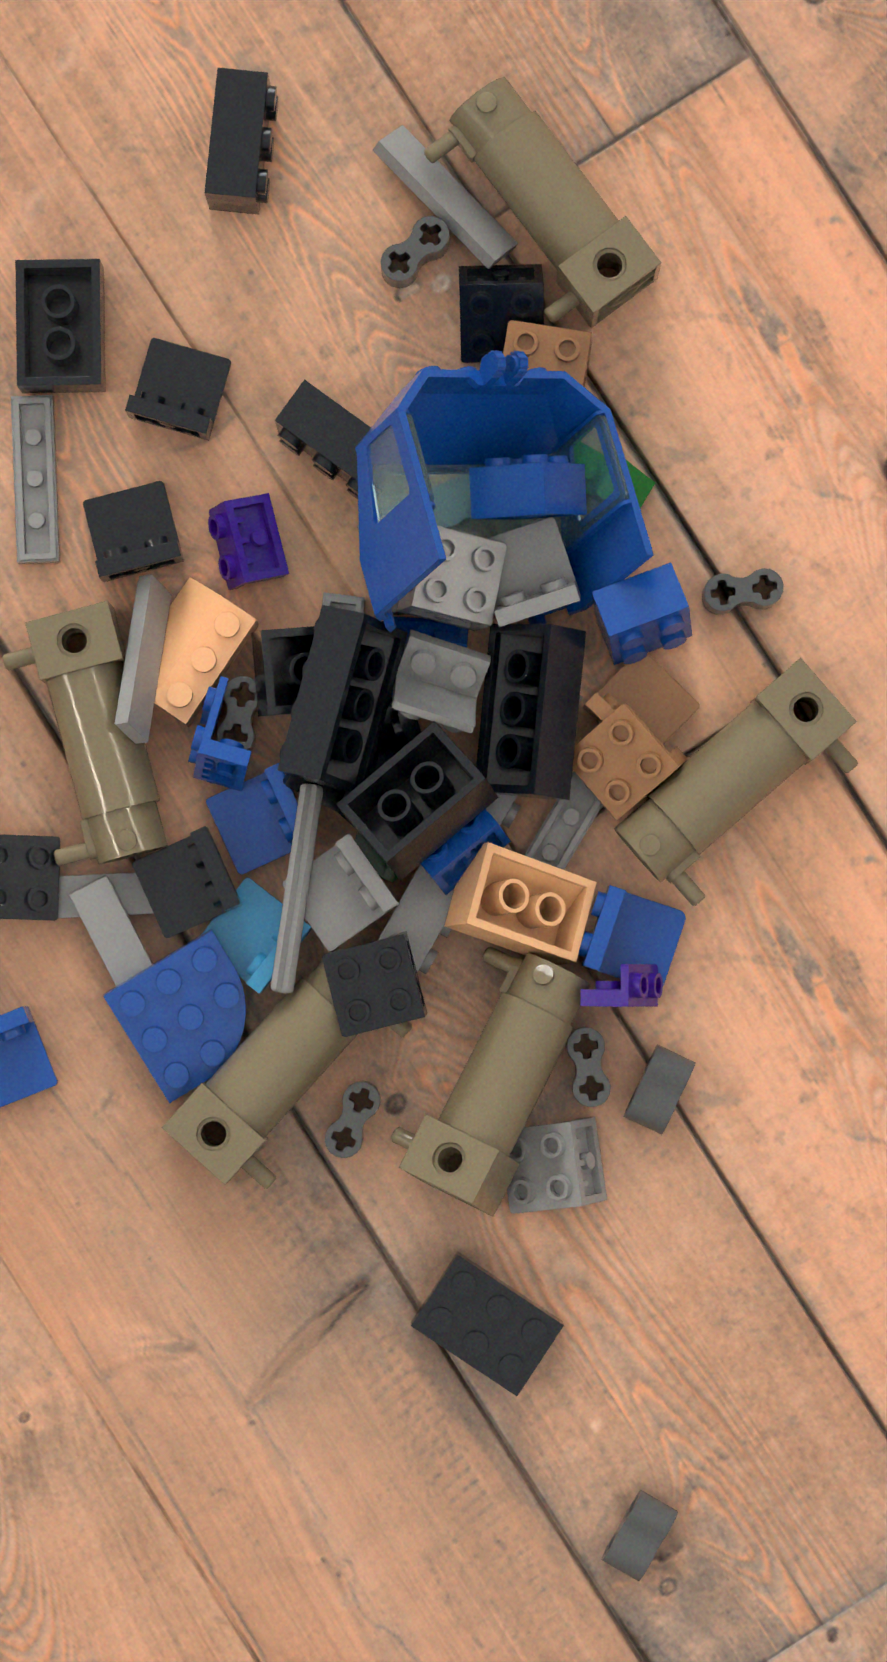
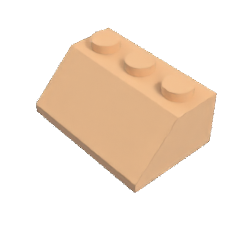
M189 577L169 608L154 704L187 727H190L203 708L209 686L214 688L218 686L220 676L224 677L251 637V633L258 627L257 619L223 596Z
M486 842L455 885L444 927L523 955L531 953L556 965L576 963L597 882Z

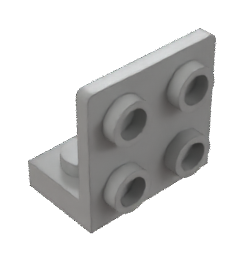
M551 516L487 537V539L499 541L507 545L494 610L499 627L580 601L581 594L554 517Z
M437 526L446 560L416 585L412 591L399 600L397 612L472 631H478L491 626L507 545L499 541Z
M410 630L393 686L392 708L398 710L401 715L409 719L419 720L424 718L435 721L440 727L453 733H460L461 731L473 733L476 724V699L489 668L491 656Z
M350 833L337 841L334 847L313 860L305 919L328 951H333L399 905ZM286 880L282 884L284 889L286 886Z
M595 1117L523 1128L509 1156L520 1164L507 1189L511 1213L579 1207L607 1200Z

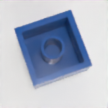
M524 455L522 459L488 458L485 459V467L469 468L471 519L525 520L548 518L551 516L587 515L585 464L568 463V456Z
M671 562L592 592L596 621L614 665L624 662V664L636 663L644 659L648 652L662 647L665 650L676 648L684 644L687 638L692 636L689 605Z

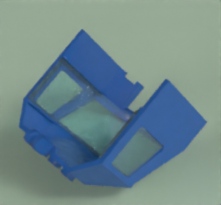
M493 350L482 357L480 370H476L472 366L462 367L457 370L440 369L438 366L422 368L416 372L415 377L398 393L355 447L358 474L360 563L374 615L379 621L384 620L385 627L390 633L396 628L391 607L446 560L437 526L487 538L545 519H471L469 468L485 467V459L488 458L522 459L524 455L568 456V463L585 464L587 515L554 517L581 594L580 601L529 617V624H546L545 615L566 608L569 615L587 610L593 605V591L624 580L654 556L611 409L567 372L547 371L543 367L527 371L529 368L528 357L524 351H513L505 357L502 351Z

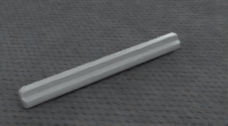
M305 783L300 786L271 981V990L279 993H292L295 985L323 796V788L315 784Z

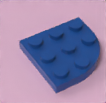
M212 929L103 994L109 1007L169 1103L210 1079L235 1052L244 1030L246 1002L242 982L236 968Z

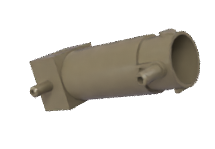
M505 77L498 78L487 84L467 99L451 116L449 121L453 126L448 129L449 132L424 149L426 158L431 163H435L456 146H459L471 163L476 162L556 268V282L565 295L544 309V313L550 322L555 323L576 307L592 328L658 279L662 262L627 216L621 220L617 219L536 111H530ZM609 267L614 269L618 275L608 278L600 274L599 270Z
M108 601L25 622L31 647L4 654L2 657L3 663L7 670L36 663L40 680L47 684L82 816L80 824L85 842L56 849L54 851L56 864L62 866L88 858L90 860L97 858L98 864H105L167 847L156 803L160 801L146 744H135L114 724L126 656L114 607ZM78 634L86 635L87 643L85 648L78 653H70L69 642L73 636Z
M802 658L798 659L760 692L746 709L647 794L648 799L614 828L619 837L650 873L660 882L665 879L669 883L672 882L692 906L699 904L705 898V894L688 876L685 870L701 857L700 854L803 764L806 765L826 750L845 773H849L858 765L857 760L838 740L857 721ZM796 702H804L810 706L812 710L810 722H803L796 718L793 710Z
M337 947L336 949H334L333 951H330V952L338 951V950H341V949H340L339 947ZM323 961L319 963L306 979L301 977L294 985L293 992L286 994L208 1082L201 1083L162 1126L163 1130L224 1185L241 1168L264 1189H268L276 1180V1176L253 1154L268 1139L267 1135L358 1035L343 1037L341 1034ZM407 1021L389 1027L400 1037H404L412 1029V1024ZM216 1121L225 1127L226 1138L222 1144H213L206 1138L205 1128L209 1122Z
M488 947L483 954V961L508 974L499 990L502 994L439 1119L437 1120L426 1114L416 1135L398 1127L394 1130L391 1139L393 1143L407 1149L399 1166L400 1169L418 1180L493 1217L520 1165L509 1156L573 1031V1027L570 1025L580 1008L581 989H589L591 985L572 972L531 953H527L523 960L521 958L516 959L493 947Z

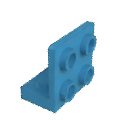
M245 878L236 889L243 905L215 917L202 934L212 929L236 968L239 977L247 982L246 984L257 993L262 994L272 981L283 904L252 879ZM305 921L301 943L312 930V927Z

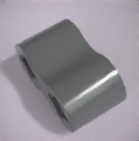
M423 217L413 226L412 233L407 240L388 247L382 254L380 261L382 277L385 282L391 287L406 288L413 284L420 268L424 264L443 257L449 247V230L446 223L439 217ZM426 231L428 234L433 235L438 232V245L435 246L431 242L423 245V233ZM396 259L401 263L406 259L408 272L404 274L402 271L397 270L392 273V260Z
M765 568L756 570L744 578L733 577L729 574H718L706 583L702 591V602L705 608L715 615L730 613L740 606H750L755 609L765 610L771 608L780 599L784 584L777 572ZM760 579H764L766 586H773L774 590L768 594L767 600L762 599L761 593L753 592L752 588L757 586ZM718 584H723L725 591L732 592V596L726 600L725 605H720L719 598L711 597V593L715 592Z
M238 676L231 679L227 685L224 696L227 704V715L218 728L217 741L225 739L226 733H233L235 726H240L241 732L248 736L247 742L239 743L244 745V749L251 751L256 743V734L253 729V718L258 711L256 685L253 678ZM243 685H248L249 691L255 695L254 701L248 700L245 703V707H239V701L232 695L234 691L241 692Z
M580 1027L571 1033L566 1043L567 1053L573 1060L576 1068L575 1077L572 1081V1092L580 1104L587 1107H596L602 1105L608 1099L611 1088L609 1079L601 1068V1058L605 1051V1042L598 1031L590 1027ZM587 1034L589 1040L596 1041L597 1048L590 1050V1057L583 1058L582 1052L574 1051V1044L580 1042V1035ZM593 1076L595 1082L602 1083L603 1089L597 1091L596 1098L589 1100L586 1093H580L579 1086L586 1084V1077Z
M657 1044L630 1099L624 1117L662 1135L696 1062Z
M357 1081L348 1086L343 1094L342 1115L326 1131V1147L336 1157L348 1158L358 1152L363 1143L364 1123L379 1109L381 1102L380 1092L375 1085L367 1081ZM364 1088L370 1091L368 1098L374 1102L372 1108L365 1106L361 1112L354 1109L355 1101L350 1099V1095L352 1092L359 1094ZM345 1127L352 1129L351 1137L356 1140L354 1146L346 1145L344 1150L336 1147L338 1140L332 1137L333 1132H342Z
M640 1490L607 1545L601 1560L633 1579L640 1581L650 1566L658 1548L670 1531L678 1511Z

